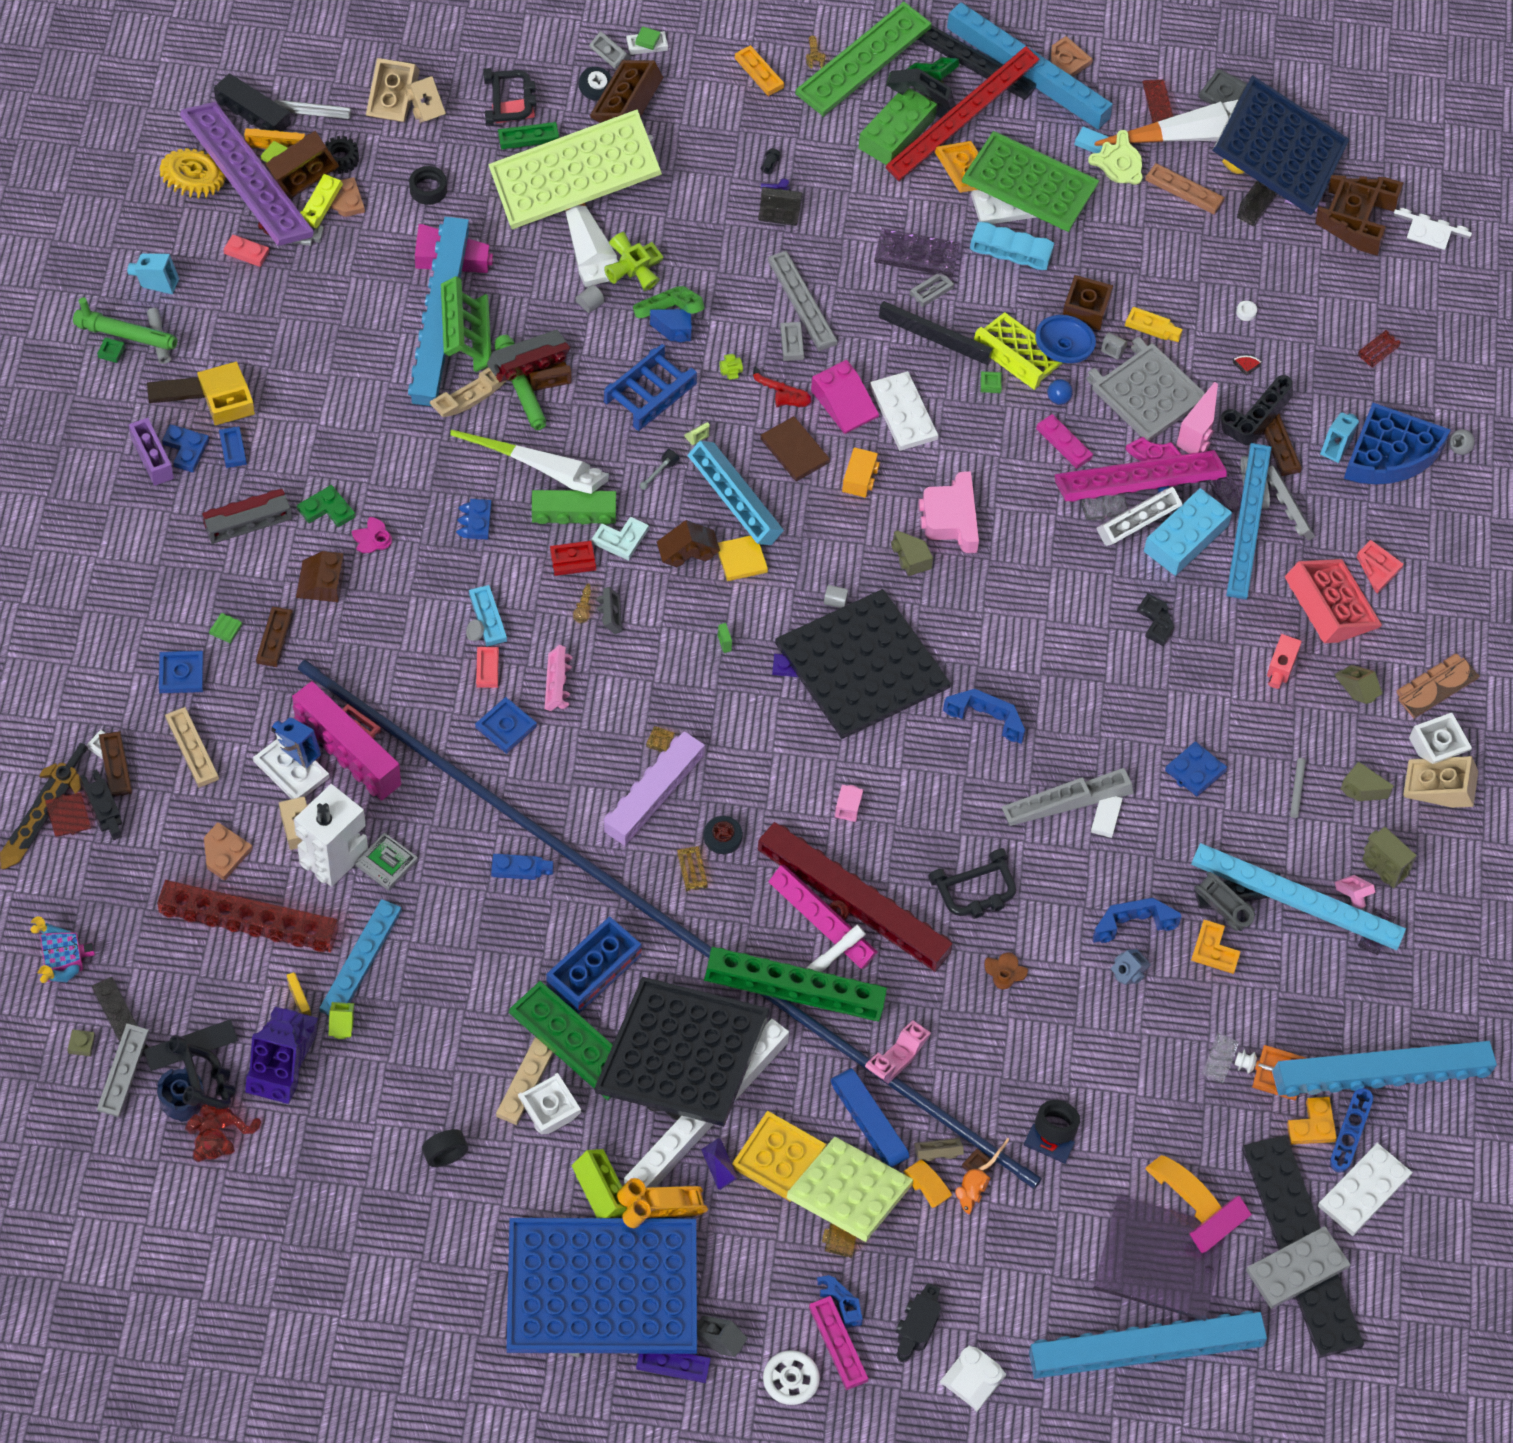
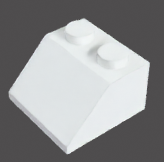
M1453 713L1414 726L1409 737L1417 754L1432 764L1472 749Z

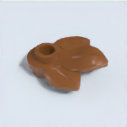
M1011 952L1003 953L998 960L987 957L984 962L985 971L993 976V982L999 989L1010 988L1015 981L1024 980L1028 974V968L1018 966V959Z

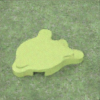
M1126 130L1118 132L1115 145L1105 142L1100 153L1091 154L1088 158L1090 165L1101 168L1106 176L1114 182L1137 185L1142 181V158L1140 153L1129 143Z

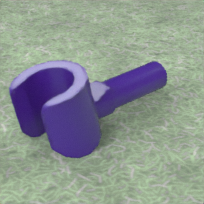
M781 179L779 184L761 183V188L774 189L780 194H786L790 188L788 186L789 180Z

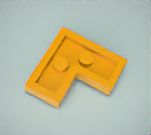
M1204 919L1191 961L1234 974L1241 951L1219 945L1225 926Z
M1330 1097L1307 1098L1308 1119L1288 1120L1287 1122L1290 1145L1335 1142L1337 1138Z

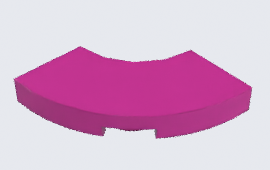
M1144 437L1131 442L1125 448L1129 454L1140 461L1182 455L1172 442L1154 444L1147 441Z

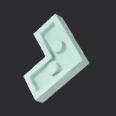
M632 517L628 519L621 532L601 524L592 538V544L629 561L648 532L649 525Z

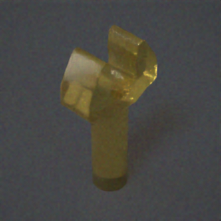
M810 36L809 45L811 53L806 55V64L812 69L813 61L817 60L819 61L820 68H822L825 64V54L818 52L816 36Z

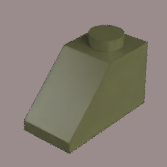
M1350 665L1335 673L1337 680L1353 700L1368 704L1374 702L1376 697L1382 695L1375 671Z
M1358 762L1344 778L1340 789L1346 796L1357 801L1389 799L1394 785Z

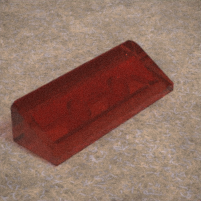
M1164 79L1142 81L1152 123L1174 117Z

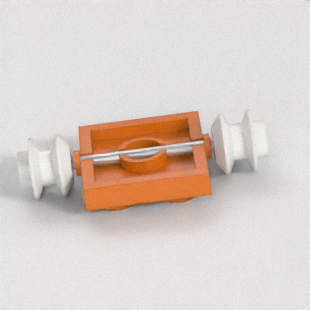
M1264 1045L1260 1060L1256 1062L1255 1052L1247 1055L1244 1049L1243 1053L1238 1052L1235 1065L1239 1066L1238 1071L1242 1067L1246 1068L1247 1074L1252 1072L1255 1066L1256 1074L1252 1088L1278 1095L1272 1073L1277 1062L1306 1059V1057ZM1282 1095V1096H1281V1097L1288 1098V1099H1291V1100H1294V1101H1296V1098H1297V1096H1294V1097H1288L1287 1095Z

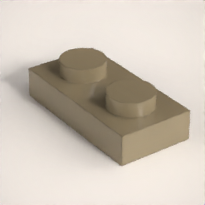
M960 1138L914 1143L918 1160L932 1161L939 1157L953 1159L958 1155H964Z

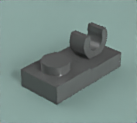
M606 587L603 589V595L596 598L600 604H603L597 607V610L603 614V625L612 633L617 634L622 632L620 595L611 587Z

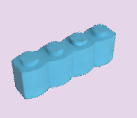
M978 222L971 240L970 249L980 254H990L998 259L1010 260L1021 265H1029L1039 270H1047L1053 253L1054 242L1047 238H1035L1028 233H1016L1007 227H996L988 222Z

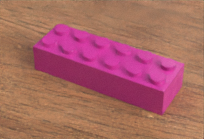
M313 681L292 696L294 719L313 729L316 739L323 744L325 751L330 755L333 754L343 768H348L356 781L363 782L372 796H377L382 801L401 786L400 764Z

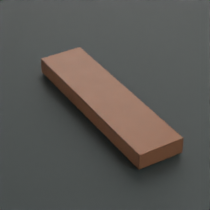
M1157 163L1154 164L1146 175V181L1214 215L1224 202L1225 197Z

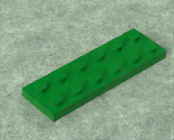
M539 981L509 1008L508 1013L590 1086L595 1088L613 1044L545 984ZM602 1095L607 1101L612 1098Z

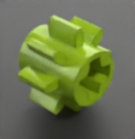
M734 354L724 355V360L719 361L722 376L727 375L729 380L739 378L738 373L743 372L741 358H736Z

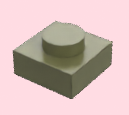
M72 1029L67 1049L68 1054L91 1057L96 1037L95 1032Z

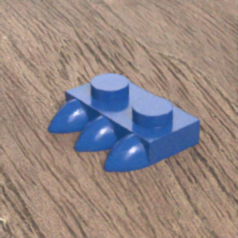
M470 499V502L458 507L466 515L457 519L465 527L458 529L456 533L467 539L488 540L491 500Z

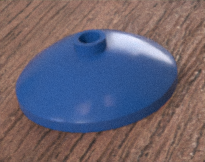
M1054 315L1045 318L1040 322L1035 333V340L1039 349L1049 358L1062 363H1078L1086 360L1091 356L1096 345L1095 335L1091 328L1080 319L1068 315Z

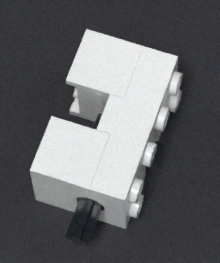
M332 784L294 818L296 835L303 840L297 845L300 865L306 870L310 869L315 873L320 882H326L331 887L368 850L367 836L364 834L360 836L359 834L366 826L364 809Z

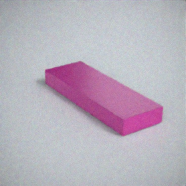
M1240 1195L1235 1196L1189 1234L1200 1252L1204 1253L1252 1214Z

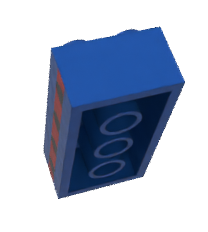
M609 916L546 974L547 987L579 1014L641 957L642 944Z

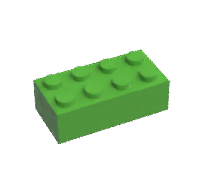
M908 88L903 95L897 93L860 133L858 149L887 165L913 143L935 120L937 104L911 88Z

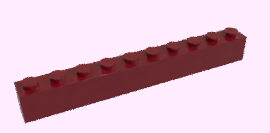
M773 822L758 840V851L777 864L785 865L800 880L934 972L951 954L953 943L947 936L938 934L928 923L919 921L910 911L903 910L897 906L894 900L884 897L875 887L868 886L862 882L856 874L849 873L843 869L840 863L831 861L821 850L812 848L803 838L796 837L790 833L786 826Z

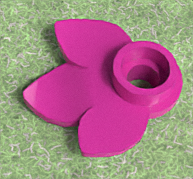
M369 517L367 528L352 531L354 540L359 543L357 551L361 553H372L377 549L384 550L392 544V536L385 530V524L373 517Z

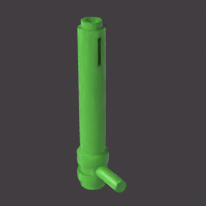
M84 297L79 299L81 310L77 309L75 311L73 324L80 329H88L94 333L102 332L166 350L175 349L178 339L173 334L106 317L99 312L90 311L87 299Z
M501 335L496 338L494 347L496 350L515 343L509 335ZM527 375L517 376L512 380V384L529 423L535 430H541L546 426V419Z

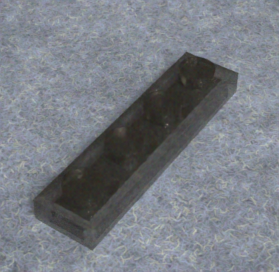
M109 977L91 987L120 1043L126 1024L137 1026L113 977Z

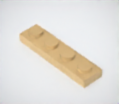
M186 707L166 714V721L198 788L219 780L218 774Z
M536 1037L496 1112V1117L515 1125L518 1124L525 1111V1107L518 1094L524 1093L538 1085L554 1054Z

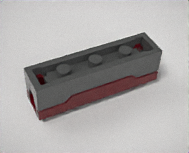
M556 329L493 351L487 365L499 382L512 381L517 376L528 375L534 370L545 369L554 363H562L567 358L566 355L570 350V346Z
M283 488L271 490L259 496H251L246 500L232 502L226 506L209 509L207 512L202 513L203 523L211 544L292 520L291 508Z

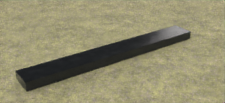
M931 26L930 30L917 39L949 58L959 59L961 65L986 79L1003 66L934 26ZM1022 76L1007 90L1026 100L1036 89V83Z

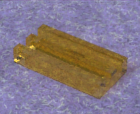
M699 846L677 850L686 892L693 888L694 890H699V887H703V889L708 888ZM693 852H695L701 881H697L691 856ZM683 854L687 856L693 883H689Z

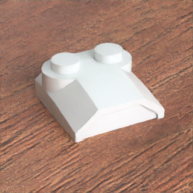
M558 1073L524 1093L518 1094L519 1099L534 1122L535 1129L541 1134H549L573 1121L581 1113V1108Z
M968 1346L961 1352L960 1357L941 1379L940 1384L946 1386L978 1412L1005 1379L1006 1373L998 1363L981 1350Z

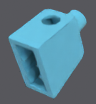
M143 253L140 255L137 264L129 263L127 268L128 274L137 276L143 288L173 294L179 281V276L170 254Z
M1340 413L1329 428L1320 455L1337 463L1340 462L1352 442L1359 424L1354 414ZM1336 438H1342L1339 445L1335 443Z

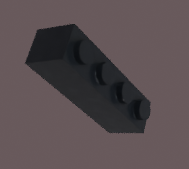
M230 73L214 87L215 100L218 104L224 105L235 115L241 116L249 124L255 125L261 130L283 132L291 125L290 112Z

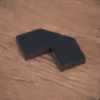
M1147 593L1138 606L1137 612L1153 620L1145 637L1164 647L1174 631V625L1170 619L1166 602Z

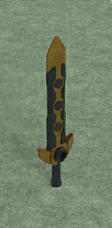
M78 744L77 749L67 764L59 763L57 765L55 763L41 771L39 777L49 779L18 828L15 829L0 852L1 869L4 870L21 861L35 840L36 835L70 786L75 795L78 794L81 789V783L75 766L88 750L85 744Z

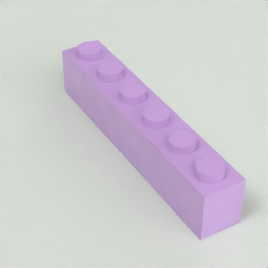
M685 731L679 737L676 736L672 740L669 749L666 752L660 753L653 767L649 766L646 769L644 777L640 782L636 781L631 787L630 793L619 800L617 808L605 816L603 821L604 832L626 846L703 758L705 745Z

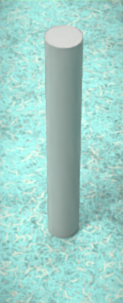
M1303 758L1297 759L1290 817L1292 818L1299 817L1306 760Z

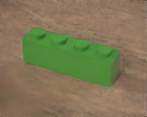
M532 490V523L616 524V491H594L590 494L582 491Z

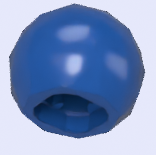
M1063 379L1054 380L1048 386V398L1057 405L1069 402L1073 395L1071 384Z

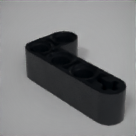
M1286 375L1278 376L1245 416L1233 409L1225 410L1221 415L1222 431L1241 444L1250 445L1254 443L1292 398V379Z

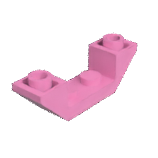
M911 1021L901 1031L897 1042L884 1055L877 1053L866 1063L865 1067L889 1084L912 1062L929 1038L931 1032L915 1021Z

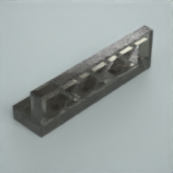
M1256 181L1241 201L1237 218L1254 227L1278 194L1259 181Z

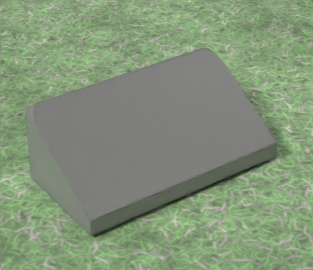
M601 31L589 45L592 50L614 69L619 67L622 60H629L631 58L629 54Z

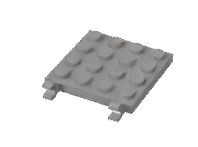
M1137 337L1132 341L1134 345L1131 346L1132 351L1136 355L1105 377L1097 369L1093 368L1088 372L1090 376L1086 380L1093 385L1092 390L1141 437L1151 441L1190 413L1205 393L1153 343L1147 346L1140 337Z

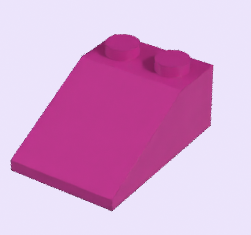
M847 359L812 377V393L844 434L879 417V413L858 373Z

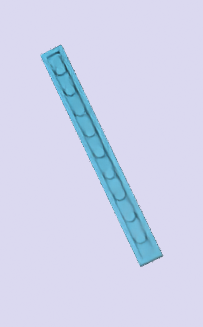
M1201 843L1191 863L1195 867L1212 872L1219 877L1394 950L1398 949L1406 928Z

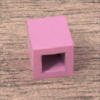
M842 785L836 805V818L856 822L862 802L863 789H859L854 785Z

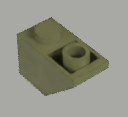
M894 531L891 547L894 553L897 552L899 564L902 569L906 570L907 575L911 576L932 569L933 556L926 542L906 533Z

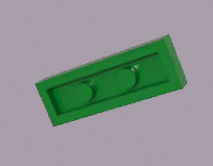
M556 122L498 129V138L502 150L545 144L558 139L559 133Z

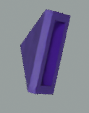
M717 1138L701 1149L719 1190L738 1178L721 1138Z

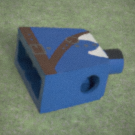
M292 717L288 718L284 723L276 721L273 724L271 731L276 734L280 748L307 769L321 755L315 732L310 727Z

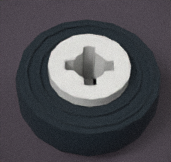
M593 66L586 68L581 73L578 81L579 90L586 98L598 101L612 77L603 68Z

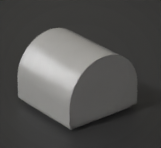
M591 285L576 296V302L588 313H591L604 303V297L596 286Z
M1108 332L1104 337L1101 351L1119 360L1128 342Z
M828 585L824 605L837 608L846 606L848 590Z

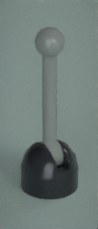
M667 449L663 453L661 458L662 464L645 482L640 483L642 490L647 489L648 484L665 466L673 467L680 461L679 456L673 450Z

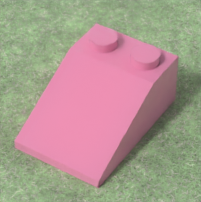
M1216 382L1212 384L1181 423L1176 446L1189 454L1206 452L1211 444L1209 439L1214 432L1212 426L1218 383Z

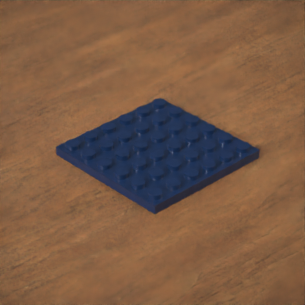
M1252 75L1212 151L1302 211L1312 215L1350 139Z

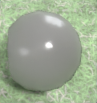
M1466 429L1455 431L1449 439L1451 450L1458 455L1470 453L1475 445L1474 436Z

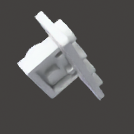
M1395 209L1394 216L1412 221L1407 236L1409 240L1445 251L1450 233L1467 239L1471 237L1472 233L1468 232L1469 229L1466 227H1451L1447 221L1438 220V222L1430 220L1431 217L1424 214L1416 216L1412 215V211L1408 209Z

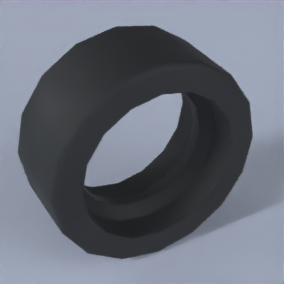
M423 166L412 172L409 178L412 198L424 205H433L440 202L447 193V180L444 172L433 166ZM427 179L435 180L440 184L433 191H422L416 187L420 181Z
M1050 1100L1043 1103L1035 1119V1128L1038 1134L1050 1142L1060 1144L1074 1139L1080 1125V1115L1072 1105L1060 1100ZM1056 1116L1062 1118L1069 1124V1127H1057L1047 1121L1046 1117Z
M451 1129L437 1133L426 1140L422 1145V1151L429 1166L441 1167L462 1158L468 1151V1145L462 1131Z

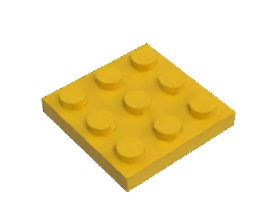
M767 1111L733 1161L732 1166L734 1170L791 1202V1200L787 1199L788 1191L825 1149L826 1144Z

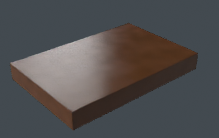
M795 416L760 435L763 443L795 481L830 463V458Z

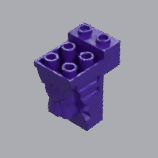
M274 1007L267 1025L252 1036L250 1070L246 1076V1093L286 1104L290 1103L298 1087L299 1069L317 1035V1017Z

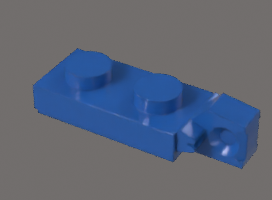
M493 854L491 877L536 880L541 875H553L554 864L553 861L543 860V858L537 856Z

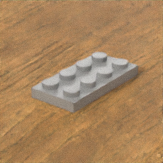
M1324 1226L1248 1266L1246 1272L1269 1307L1273 1309L1348 1269L1351 1264Z

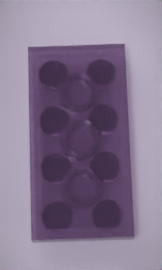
M882 228L874 263L953 277L960 242Z

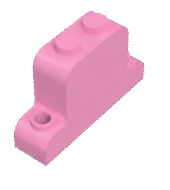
M971 471L959 472L955 480H952V486L928 487L924 490L923 499L918 501L919 511H923V516L920 517L921 529H925V535L930 540L956 539L963 552L977 553L979 537Z

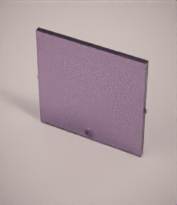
M1117 1195L1093 1289L1205 1321L1225 1237L1208 1251L1201 1253L1189 1234L1202 1224L1196 1217Z

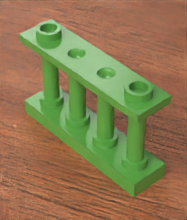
M455 276L441 283L444 354L451 356L462 351L473 358L474 371L478 372L488 367L487 362L491 356L489 299L487 294L473 299L463 293L462 280ZM463 302L471 306V314L463 309ZM463 319L471 323L472 331L464 327ZM464 336L472 340L473 348L464 344Z

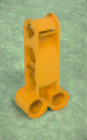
M631 1178L617 1193L618 1201L627 1207L622 1217L624 1223L630 1228H638L647 1218L699 1216L708 1211L707 1206L704 1205L701 1194L703 1189L700 1186L646 1188L640 1179Z

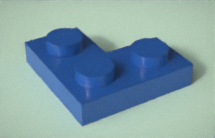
M170 424L162 439V443L165 446L179 450L173 462L174 467L194 473L209 442V435Z

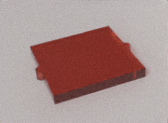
M81 792L67 796L62 794L61 797L45 800L55 837L68 834L75 835L76 832L91 829Z

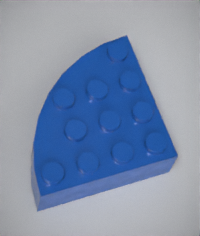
M1372 403L1348 463L1344 479L1376 485L1391 484L1416 476L1431 466L1440 456L1451 429Z

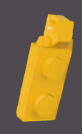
M1132 307L1125 322L1126 327L1164 340L1169 339L1179 342L1182 336V329L1175 327L1170 322V319L1136 307Z

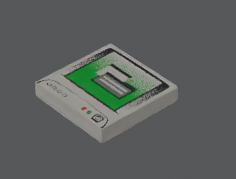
M384 832L355 862V866L389 891L418 861V857Z

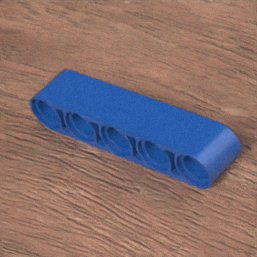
M849 1068L831 1078L833 1089L881 1161L890 1167H894L909 1159L907 1148L856 1072Z

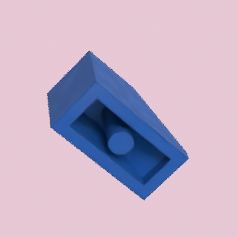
M683 309L650 310V325L668 340L677 342L691 341L690 313Z

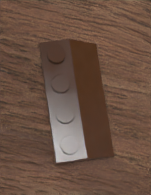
M622 60L591 112L590 117L602 123L634 110H638L641 117L664 78L655 60Z

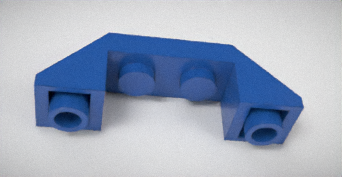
M971 689L945 698L943 711L949 716L963 719L968 707H973L978 712H985L997 720L1006 721L1002 736L1011 742L1022 744L1025 728L1013 704L977 689Z
M1155 898L1110 905L1095 928L1092 938L1093 943H1107L1115 939L1117 933L1116 922L1125 923L1130 919L1136 918L1146 919L1152 915L1157 931H1171L1179 927L1181 914Z

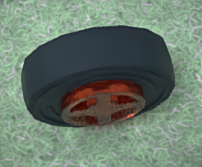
M717 816L709 820L703 833L704 842L709 850L723 855L737 850L743 837L741 825L737 820L729 816Z

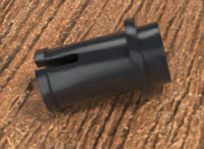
M770 148L765 153L766 158L760 168L765 174H772L776 162L781 158L780 152L775 148Z

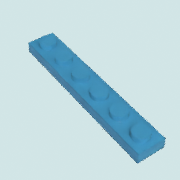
M383 899L380 900L319 1008L321 1013L329 1016L332 1002H351L402 912L401 907Z

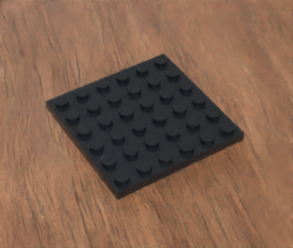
M884 589L775 638L776 646L783 656L787 658L790 666L841 739L945 691L951 686L948 678Z
M642 976L595 1085V1093L724 1127L769 1017L770 1010L766 1007Z

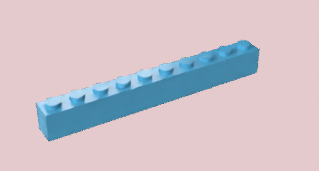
M962 2L949 12L947 29L1002 65L1026 46ZM1030 49L1040 60L1023 77L1036 83V89L1099 130L1110 119L1113 103Z
M445 216L443 224L439 225L438 235L441 238L440 241L436 242L435 253L438 254L437 259H433L432 262L434 275L430 276L428 288L431 291L430 294H426L425 306L428 307L427 312L423 311L422 314L424 328L419 330L418 341L421 342L420 348L416 347L415 351L417 365L412 367L411 377L414 380L413 383L409 384L408 395L411 396L412 404L432 406L430 401L439 396L446 358L443 349L441 283L455 276L461 278L469 235V219Z
M1490 1041L1278 1061L1272 1073L1278 1096L1287 1095L1288 1097H1294L1302 1093L1315 1095L1322 1091L1336 1093L1342 1089L1356 1091L1364 1087L1376 1089L1385 1085L1402 1086L1413 1082L1415 1084H1423L1433 1080L1444 1082L1448 1079L1464 1080L1474 1076L1485 1078L1492 1073L1497 1063Z
M1245 1311L1236 1316L1223 1314L1214 1319L1201 1317L1192 1322L1179 1320L1171 1325L1164 1326L1157 1323L1142 1329L1130 1327L1125 1331L1116 1332V1330H1108L1099 1335L1086 1333L1077 1338L1064 1336L1056 1341L1049 1342L1045 1339L1037 1340L1030 1346L1029 1357L1034 1379L1259 1348L1264 1347L1267 1336L1261 1312Z

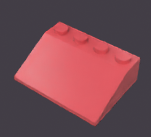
M1342 559L1298 561L1285 576L1289 587L1293 590L1299 604L1303 607L1310 622L1324 643H1338L1382 626Z

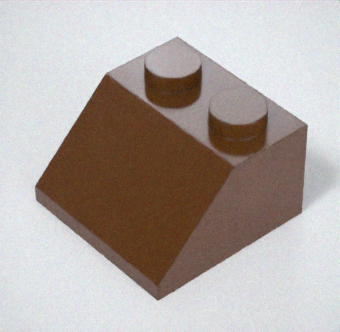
M321 551L302 561L296 598L339 602L345 569L344 553Z

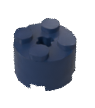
M185 1067L184 1069L177 1070L170 1069L159 1079L157 1095L161 1110L168 1117L185 1122L201 1111L204 1104L198 1103L196 1106H191L183 1102V1093L188 1086H191ZM198 1075L203 1095H205L201 1077Z

